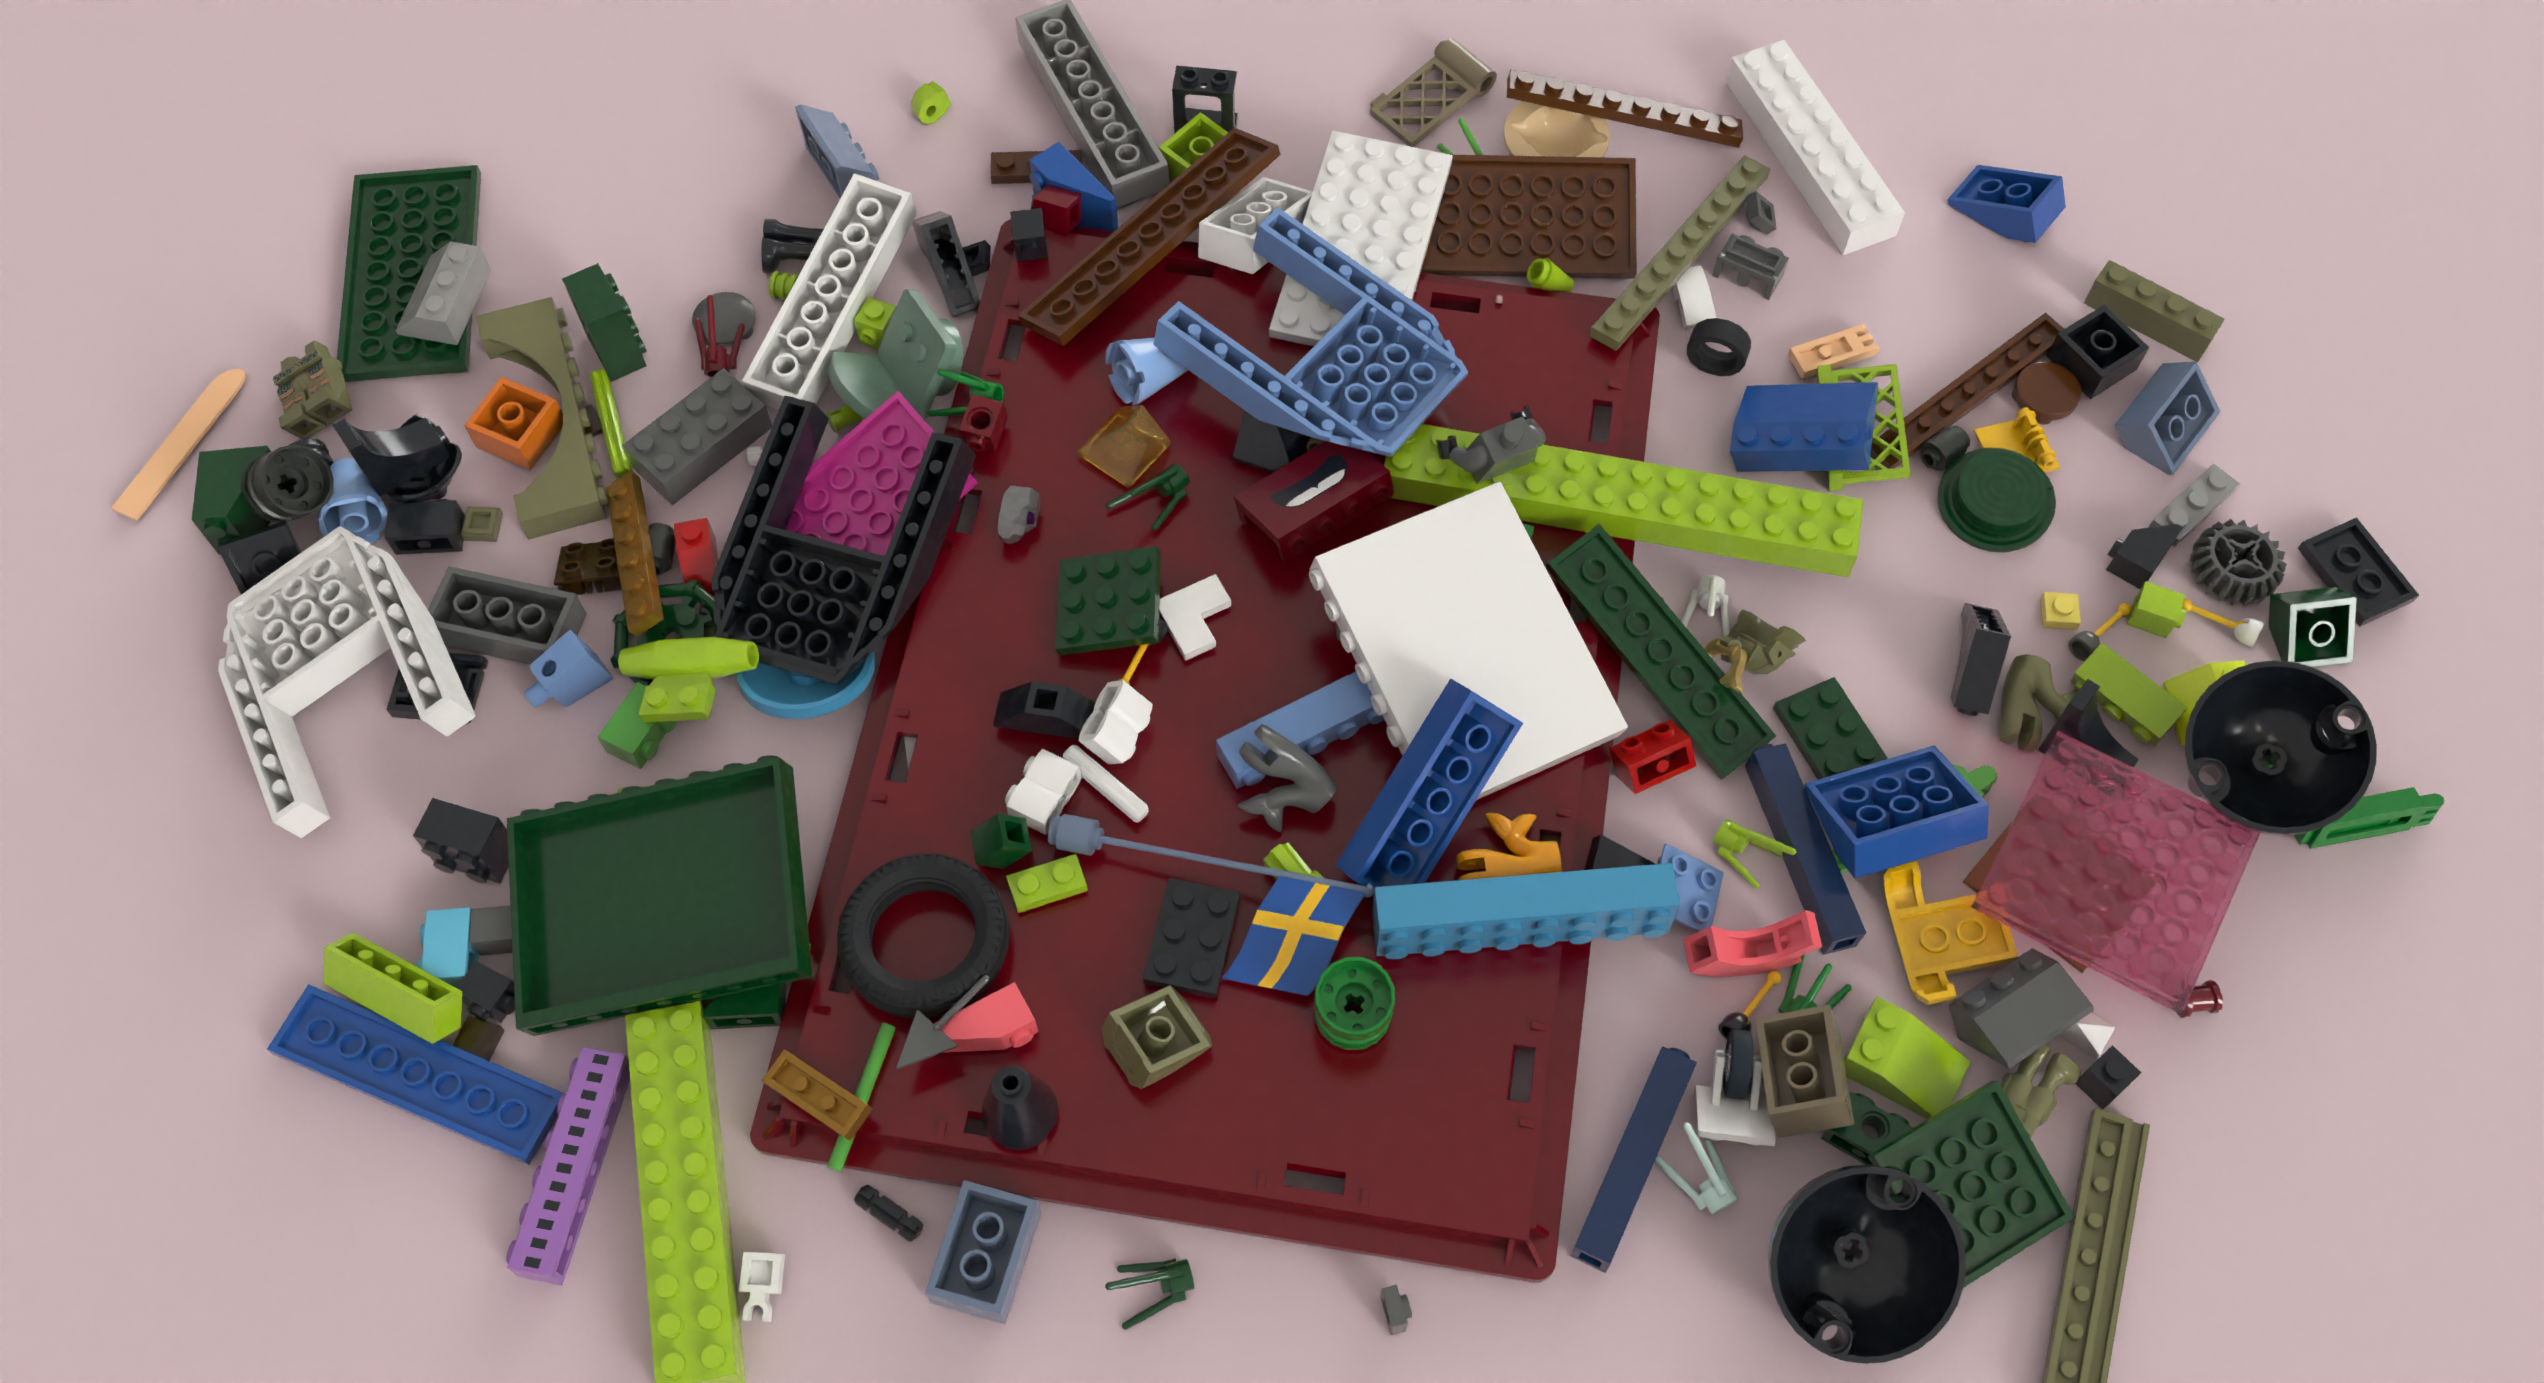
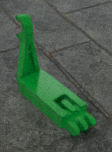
M2269 759L2267 762L2269 763L2268 767L2270 769L2274 764ZM2415 787L2364 796L2354 808L2340 819L2325 827L2302 834H2295L2294 836L2299 845L2307 844L2312 849L2407 831L2411 827L2430 824L2439 808L2444 804V798L2437 793L2419 796Z

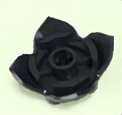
M416 413L404 422L401 427L415 423L425 417ZM428 420L432 427L435 428L436 425L430 420ZM451 442L446 444L445 447L451 456L450 458L389 491L387 495L399 501L416 502L443 498L461 462L462 452L459 446Z

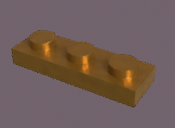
M785 1049L761 1080L849 1141H851L873 1110L868 1104Z

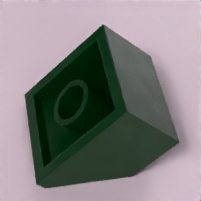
M2337 587L2270 594L2269 629L2281 661L2296 662L2311 667L2353 662L2357 597Z

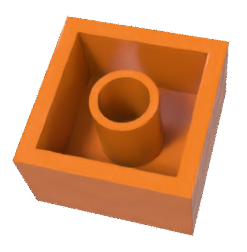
M500 377L464 426L476 448L532 470L561 430L563 413L556 399Z

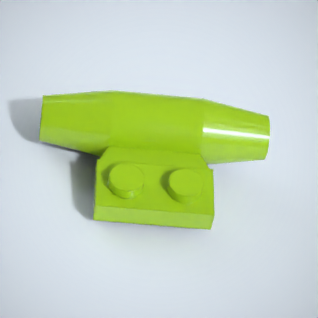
M719 637L664 639L622 649L619 653L618 664L624 676L653 680L645 688L638 714L644 723L708 720L716 693L712 678L756 669L759 662V652L756 644L751 641Z

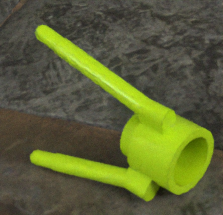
M1726 819L1722 823L1713 839V842L1720 846L1717 854L1726 859L1755 889L1760 887L1759 882L1732 853L1737 852L1741 854L1747 845L1751 843L1782 857V852L1790 855L1796 854V849L1746 829L1730 819Z

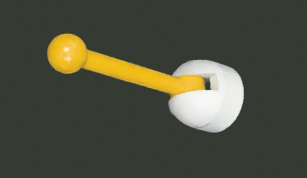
M2184 599L2182 608L2186 609L2187 612L2192 611L2233 628L2236 639L2249 647H2253L2264 625L2263 622L2252 618L2241 619L2236 623L2192 605L2189 599Z

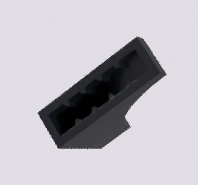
M938 211L914 219L912 225L919 246L933 269L950 315L953 317L979 308L980 299L952 216Z
M426 417L410 425L387 431L361 430L349 424L346 419L333 425L379 496L388 493L451 457L445 447L446 444L450 443L449 439L439 425L433 428Z
M1964 603L1961 613V649L1950 698L1953 706L1960 713L1970 716H1977L1978 712L1989 714L2011 635L1999 610Z
M2087 679L2061 714L2038 751L2108 798H2111L2118 788L2125 791L2137 774L2131 770L2139 759L2127 751L2104 725L2097 708V694L2100 686Z

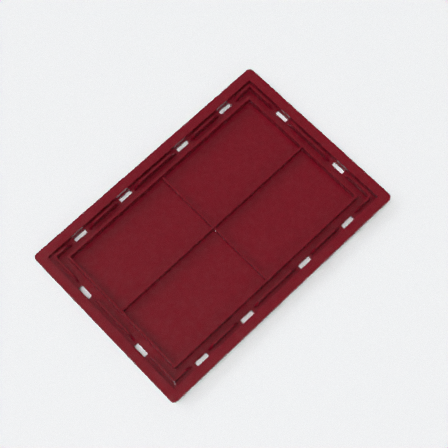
M1011 219L1006 221L1000 228L961 371L986 381L1002 384L1004 388L1003 403L1008 419L996 451L988 449L977 451L971 448L976 457L970 474L978 484L967 494L980 496L971 533L956 532L966 497L964 495L957 504L929 580L895 629L887 637L808 922L812 977L792 981L767 1072L785 1049L854 1095L882 1023H887L896 1027L867 1103L873 1110L856 1132L843 1168L961 1187L965 1180L1039 1201L1533 1283L1547 1280L1552 1275L1556 1265L1591 941L1584 944L1559 941L1547 947L1522 944L1511 950H1498L1496 947H1486L1474 953L1449 950L1437 956L1413 953L1401 959H1388L1385 956H1376L1372 922L1373 894L1371 897L1363 898L1346 924L1329 966L1345 957H1363L1376 962L1389 974L1395 987V1006L1387 1033L1376 1044L1363 1050H1345L1332 1045L1322 1036L1315 1022V989L1309 996L1221 979L1216 999L1177 991L1187 1001L1209 1033L1213 1046L1173 1073L1140 1089L1129 1084L1128 1078L1110 1051L1105 1048L1101 1027L1109 1012L1163 989L1144 984L1143 977L1169 878L1240 892L1241 898L1222 977L1240 953L1258 908L1277 880L1271 875L1104 843L1101 849H1096L1092 856L1058 850L1056 845L1049 844L1048 833L1045 835L1028 826L1032 850L1030 853L1005 869L977 865L975 863L970 831L997 813L1008 815L1007 804H1005L1006 795L1012 785H1018L1025 777L1023 770L1028 759L1031 756L1036 757L1042 749L1063 758L1064 752L1071 745H1077L1147 804L1149 812L1143 820L1138 823L1134 822L1084 778H1081L1074 794L1063 807L1060 817L1063 814L1098 820L1100 828L1104 829V836L1263 867H1265L1263 859L1273 848L1279 844L1289 842L1311 871H1318L1326 879L1361 885L1352 880L1335 865L1402 758L1399 748L1394 747L1388 738V725L1386 721L1383 720L1374 725L1369 723L1359 728L1350 738L1345 740L1339 738L1329 743L1321 752L1310 755L1338 784L1337 789L1331 799L1314 814L1296 806H1285L1283 808L1281 832L1272 829L1267 824L1264 815L1247 813L1241 810L1238 804L1258 794L1268 793L1274 788L1294 784L1295 782L1289 779L1265 775L1255 785H1244L1236 789L1217 757L1216 740L1356 672L1355 665L1357 663L1352 653L1346 652L1341 640H1337L1334 621L1332 622L1325 611L1324 603L1326 601L1321 591L1315 590L1310 581L1309 571L1314 558L1439 507L1389 498L1338 529L1330 536L1325 537L1302 553L1284 562L1280 558L1277 545L1256 524L1253 523L1247 527L1240 521L1234 500L1235 495L1272 474L1233 461L1234 449L1244 412L1246 411L1189 370L1143 402L1132 405L1133 402L1126 404L1116 394L1108 375L1113 374L1111 363L1106 365L1105 356L1106 349L1110 343L1119 340L1155 338L1158 320L1179 301L1285 376L1314 347L1269 337V328L1286 273L1270 262L1254 274L1199 258V243L1183 241L1064 346L1025 327L1016 361L1003 360L1011 325L1023 326L1018 318V314L1114 232L1076 226L1068 235L1045 229L1048 258L1017 261ZM1420 272L1412 301L1434 315L1439 323L1438 329L1445 341H1450L1455 349L1456 357L1463 362L1468 370L1466 378L1423 424L1481 434L1484 431L1512 421L1510 412H1520L1524 410L1523 406L1528 405L1533 419L1545 432L1546 440L1543 445L1644 462L1660 320L1659 311L1655 307L1621 347L1615 351L1590 337L1589 334L1591 327L1612 305L1616 298L1563 291H1547L1533 287ZM958 382L951 408L968 406L971 386ZM1595 405L1611 407L1607 443L1591 441ZM964 414L948 416L943 435L963 439L959 428ZM981 423L976 429H984L990 423ZM1369 452L1380 463L1385 464V455ZM1173 463L1180 465L1189 477L1190 483L1184 488L1187 496L1177 503L1157 530H1152V525L1173 497H1163L1155 486L1111 509L1106 508L1108 502L1154 478ZM1010 486L1029 487L1038 492L1041 499L1036 527L1025 532L1018 542L1012 544L1002 542L998 537V520L1003 494ZM1521 521L1522 524L1534 526L1531 541L1544 566L1588 533ZM1610 536L1633 563L1635 540ZM1157 546L1161 551L1160 599L1214 574L1217 575L1231 599V607L1204 618L1206 625L1216 640V647L1185 661L1169 631H1167L1160 643L1147 646L1129 680L1130 686L1153 704L1150 722L1144 730L1138 733L1135 744L1136 749L1130 759L1120 764H1107L1080 743L1079 739L993 726L1000 693L1031 681L1067 686L1096 703L1099 694L1108 682L1123 679L1140 645L1059 656L1055 650L1060 559ZM1547 570L1570 614V596ZM1587 617L1586 623L1574 622L1617 704L1622 659ZM901 737L916 738L905 783L890 781ZM1613 739L1476 800L1425 883L1456 881L1465 874L1486 871L1485 869L1459 870L1456 867V856L1462 851L1488 849L1515 856L1507 848L1504 840L1496 834L1485 816L1486 813H1498L1510 820L1522 814L1536 815L1537 818L1525 837L1531 841H1542V834L1560 836L1559 851L1562 872L1585 870L1593 837L1603 835L1611 766L1609 747L1613 746ZM925 853L946 855L968 863L989 879L1003 900L1009 921V945L1004 963L987 990L967 1006L1015 982L1035 1018L1038 1033L1033 1035L1031 1041L1020 1047L1015 1048L1011 1046L1005 1050L940 1053L896 1070L914 1019L895 1016L876 1008L866 1001L852 985L849 994L833 992L841 964L837 946L839 921L844 906L852 892L865 877L880 866L908 855ZM1076 854L1088 891L1018 913L1006 876ZM919 891L908 894L892 903L880 916L873 932V955L882 968L898 978L909 981H928L939 978L954 970L968 955L975 937V919L970 910L960 900L949 894L938 891ZM1349 1003L1347 1004L1346 1012L1348 1013L1353 1010L1357 1014H1360L1361 1006L1358 1005L1356 1007H1353ZM943 1016L927 1019H929L934 1024L938 1022ZM1516 1048L1535 1051L1529 1103L1510 1100ZM1008 1066L1020 1067L1044 1081L1052 1089L1058 1104V1120L1055 1127H1053L1041 1144L1027 1150H1010L994 1141L991 1137L965 1133L969 1118L982 1120V1104L995 1074ZM764 1083L750 1132V1139L755 1149L761 1154L827 1165L839 1134ZM1292 1170L1345 1179L1343 1195L1284 1185L1286 1171Z

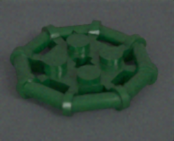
M694 579L688 583L658 585L660 600L661 598L684 596L682 604L664 605L661 600L664 619L638 636L637 645L664 640L671 632L680 634V638L675 639L708 637V628L714 626L715 637L717 631L713 609H716L715 598L701 586L700 581ZM697 601L710 611L707 615L700 617L693 608ZM625 610L620 615L616 614L612 621L615 624L614 654L610 661L614 668H619L618 658L620 651L628 648L629 631ZM629 677L633 682H639L645 686H649L653 681L652 679Z

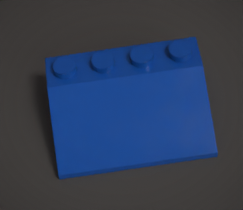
M1878 383L1747 386L1733 423L1730 454L1736 471L1869 470Z
M1935 745L1805 783V790L1837 857L1854 878L1985 840L1988 836L1989 804Z

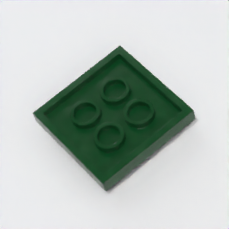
M1157 546L1060 559L1055 650L1059 656L1158 643L1161 551Z

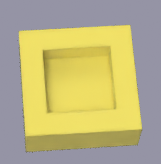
M2044 592L2040 598L2043 627L2077 630L2081 624L2078 594Z

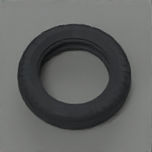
M930 853L908 855L892 860L865 877L847 900L841 914L837 933L839 959L844 973L853 988L876 1008L895 1016L914 1019L917 1010L926 1018L944 1016L984 975H988L989 981L963 1007L976 1000L987 990L998 975L1004 963L1009 945V921L1006 908L1000 894L989 879L964 861L946 855ZM919 891H938L957 898L970 910L975 919V937L968 955L954 970L944 976L928 981H909L890 974L880 966L873 955V932L880 916L892 903L903 896Z

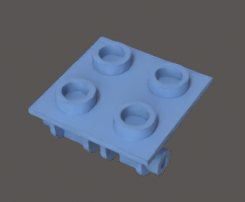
M1665 843L1662 855L1658 858V864L1673 863L1680 900V907L1674 921L1697 932L1712 926L1724 872Z

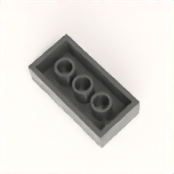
M723 368L624 443L622 447L631 467L671 505H674L772 428V423L766 405Z
M448 566L428 609L445 646L530 665L569 630L578 635L587 615L575 593Z

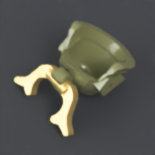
M1741 610L1737 623L1729 634L1710 641L1704 649L1711 658L1722 654L1721 660L1732 663L1729 671L1720 679V683L1727 688L1732 687V689L1741 693L1743 691L1741 682L1743 670L1751 674H1768L1775 671L1785 660L1793 657L1796 653L1792 650L1798 648V645L1806 640L1792 628L1782 626L1777 629L1753 613Z

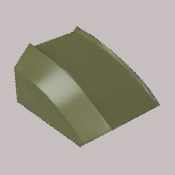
M1172 986L1165 987L1109 1012L1101 1027L1105 1048L1110 1051L1128 1078L1129 1084L1140 1089L1173 1073L1213 1046L1207 1030L1187 1001Z

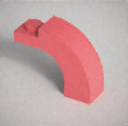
M1807 910L1763 928L1731 931L1710 926L1683 938L1690 973L1709 977H1736L1779 970L1802 962V955L1822 947L1815 913Z

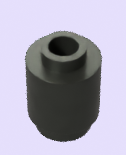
M1959 426L1946 427L1922 444L1921 459L1927 467L1941 471L1966 453L1967 448L1970 446V438L1966 431Z
M653 523L648 526L656 575H661L672 567L676 547L675 531L669 525Z

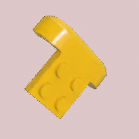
M1917 861L1888 868L1884 874L1883 887L1889 915L1911 991L1919 1001L1926 1005L1956 1000L1957 995L1954 985L1949 983L1946 975L2007 964L2018 958L1998 890L1925 904L1921 888V873Z

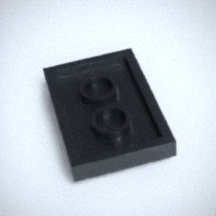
M2357 517L2303 541L2298 547V550L2327 587H2337L2357 597L2355 622L2359 627L2414 602L2419 596L2417 591Z
M1169 878L1143 983L1160 988L1172 986L1179 992L1216 999L1241 898L1240 892Z

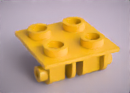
M2028 407L2020 409L2016 413L2018 417L2015 420L1974 429V433L1982 448H2003L2015 451L2034 461L2044 472L2060 469L2054 450H2051L2047 442V435L2043 434V427L2039 426L2035 418V412L2030 411Z

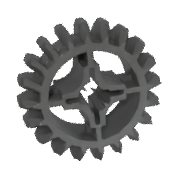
M2229 519L2224 524L2217 522L2211 528H2207L2202 532L2199 539L2193 544V552L2190 555L2189 561L2193 563L2191 573L2199 575L2196 584H2206V594L2213 591L2218 594V601L2225 597L2229 599L2231 606L2238 601L2247 606L2252 601L2257 604L2263 601L2265 597L2273 594L2281 584L2287 565L2282 561L2285 552L2277 550L2279 541H2270V531L2261 533L2258 531V524L2247 527L2245 520L2236 525L2232 519Z

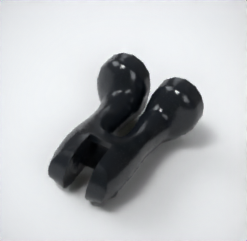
M765 219L763 224L764 237H762L761 245L763 273H773L776 271L782 260L797 259L807 261L824 229L797 227L783 224L776 219Z

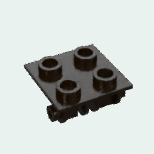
M614 538L595 543L583 544L577 542L562 546L554 586L558 585V590L575 593L576 595H582L586 592L587 594H592V581H594L598 593H602L603 585L605 592L622 590Z

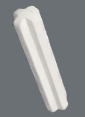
M1071 745L1064 752L1063 759L1080 766L1081 777L1130 819L1138 823L1146 817L1149 812L1148 805L1080 747Z

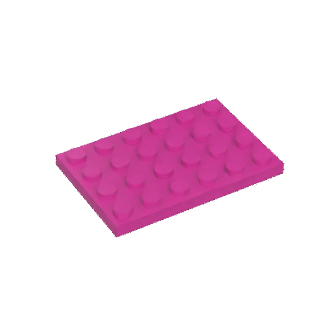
M899 391L893 394L810 466L785 530L885 556L932 432H934ZM970 473L960 499L978 484Z

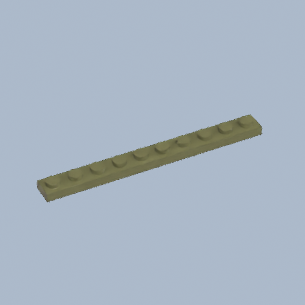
M1744 155L1591 327L1589 336L1617 351L1744 206L1746 196L1757 191L1764 183L1771 169Z

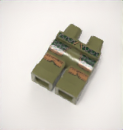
M312 341L305 346L306 356L299 359L293 356L281 361L282 371L273 376L274 385L278 386L277 394L284 410V415L279 417L280 428L301 439L310 438L327 427L326 423L332 424L352 411L344 376L341 371L343 369L341 361L330 356L328 348L317 341ZM331 404L337 406L338 408L334 411H331ZM306 420L312 422L313 424L307 427Z

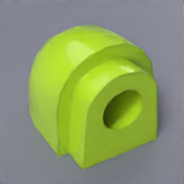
M931 81L929 84L923 83L914 92L911 100L912 112L923 124L927 125L933 124L948 112L947 109L952 106L944 88L934 81Z

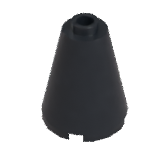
M1008 1066L999 1070L990 1084L982 1104V1122L987 1134L1005 1148L1010 1150H1027L1041 1144L1053 1127H1055L1058 1120L1057 1100L1052 1089L1044 1081L1020 1067Z

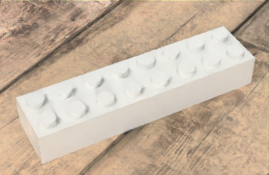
M1781 40L1732 57L1726 84L1841 254L1846 255L1896 237L1905 215L1904 210L1786 41Z
M855 173L853 174L742 379L743 385L763 404L779 410L784 396L817 404L830 379L828 366L833 352L845 351L856 330L854 324L856 315L867 297L873 298L917 214L911 193Z

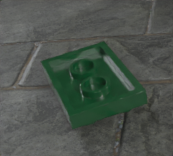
M1835 677L1775 702L1773 710L1817 779L1888 759Z

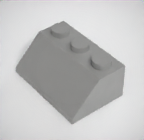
M450 241L430 256L395 330L397 335L458 345L491 272V268L480 246Z

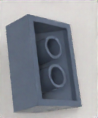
M801 104L795 106L805 147L839 199L842 197L854 173L875 181L879 180L876 168L872 163H866L865 154L860 144L852 142L851 133L844 122L840 124L835 115L828 111Z
M2196 361L2162 363L2117 421L2115 427L2128 451L2164 473L2174 474L2221 411Z

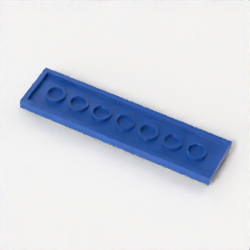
M309 984L267 1048L273 1055L527 1165H530L558 1116L557 1106L563 1092L439 1040L432 1044L375 1012Z

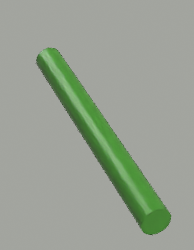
M882 1023L854 1094V1096L866 1104L896 1027L887 1023ZM839 1134L827 1164L828 1169L836 1172L842 1171L854 1137L849 1141Z

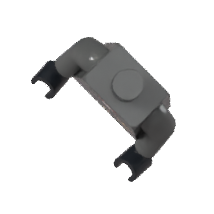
M1525 405L1523 406L1524 410L1520 412H1510L1512 421L1482 432L1466 450L1458 447L1456 436L1453 435L1448 436V440H1436L1439 458L1443 460L1450 459L1465 471L1470 472L1477 485L1534 462L1537 449L1545 443L1546 436L1543 429L1533 419L1529 406Z

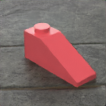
M1015 982L959 1010L940 1029L958 1045V1047L943 1053L1005 1050L1011 1046L1016 1048L1027 1044L1032 1040L1033 1035L1038 1033L1035 1018Z

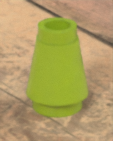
M1536 259L1528 268L1527 279L1534 288L1547 291L1571 292L1574 286L1573 279L1550 259Z

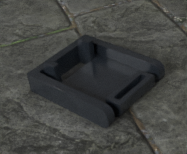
M449 653L473 710H475L485 675L482 669L487 668L488 660L479 655ZM399 668L386 710L395 718L421 720L411 695L406 693L408 688Z

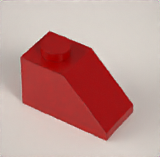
M708 518L674 523L676 550L684 583H688L692 579L700 581L701 586L712 596H715V592L712 591L711 578L718 563L716 538Z

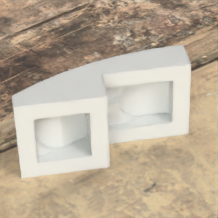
M1702 266L1689 267L1672 287L1675 302L1679 301L1683 329L1695 327L1698 322L1705 319L1716 318L1711 292Z

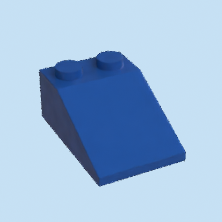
M1057 142L1029 160L1031 170L1029 178L1034 192L1032 199L1047 184L1081 193V222L1077 225L1078 227L1108 231L1118 229L1116 198L1060 142Z
M1977 165L1947 199L1948 205L2005 238L2036 243L2066 208L2062 176Z

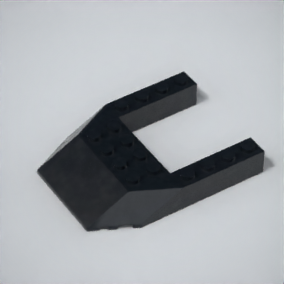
M784 396L711 578L712 591L715 592L716 609H713L714 622L717 625L715 637L754 642L759 652L758 663L839 686L895 629L929 580L976 454L963 439L932 432L885 556L791 532L785 529L829 418L814 402Z

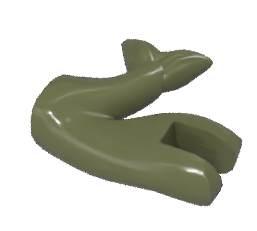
M2030 654L2016 656L2009 667L2002 691L2000 741L2010 745L2018 737V749L2027 752H2033L2037 748L2042 735V719L2033 696L2046 710L2053 713L2056 720H2058L2078 692V690H2074L2062 695L2057 693L2052 680L2051 664L2045 659Z

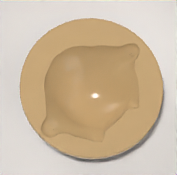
M1524 101L1518 103L1507 116L1503 134L1506 150H1508L1510 156L1604 157L1610 141V130L1606 119Z

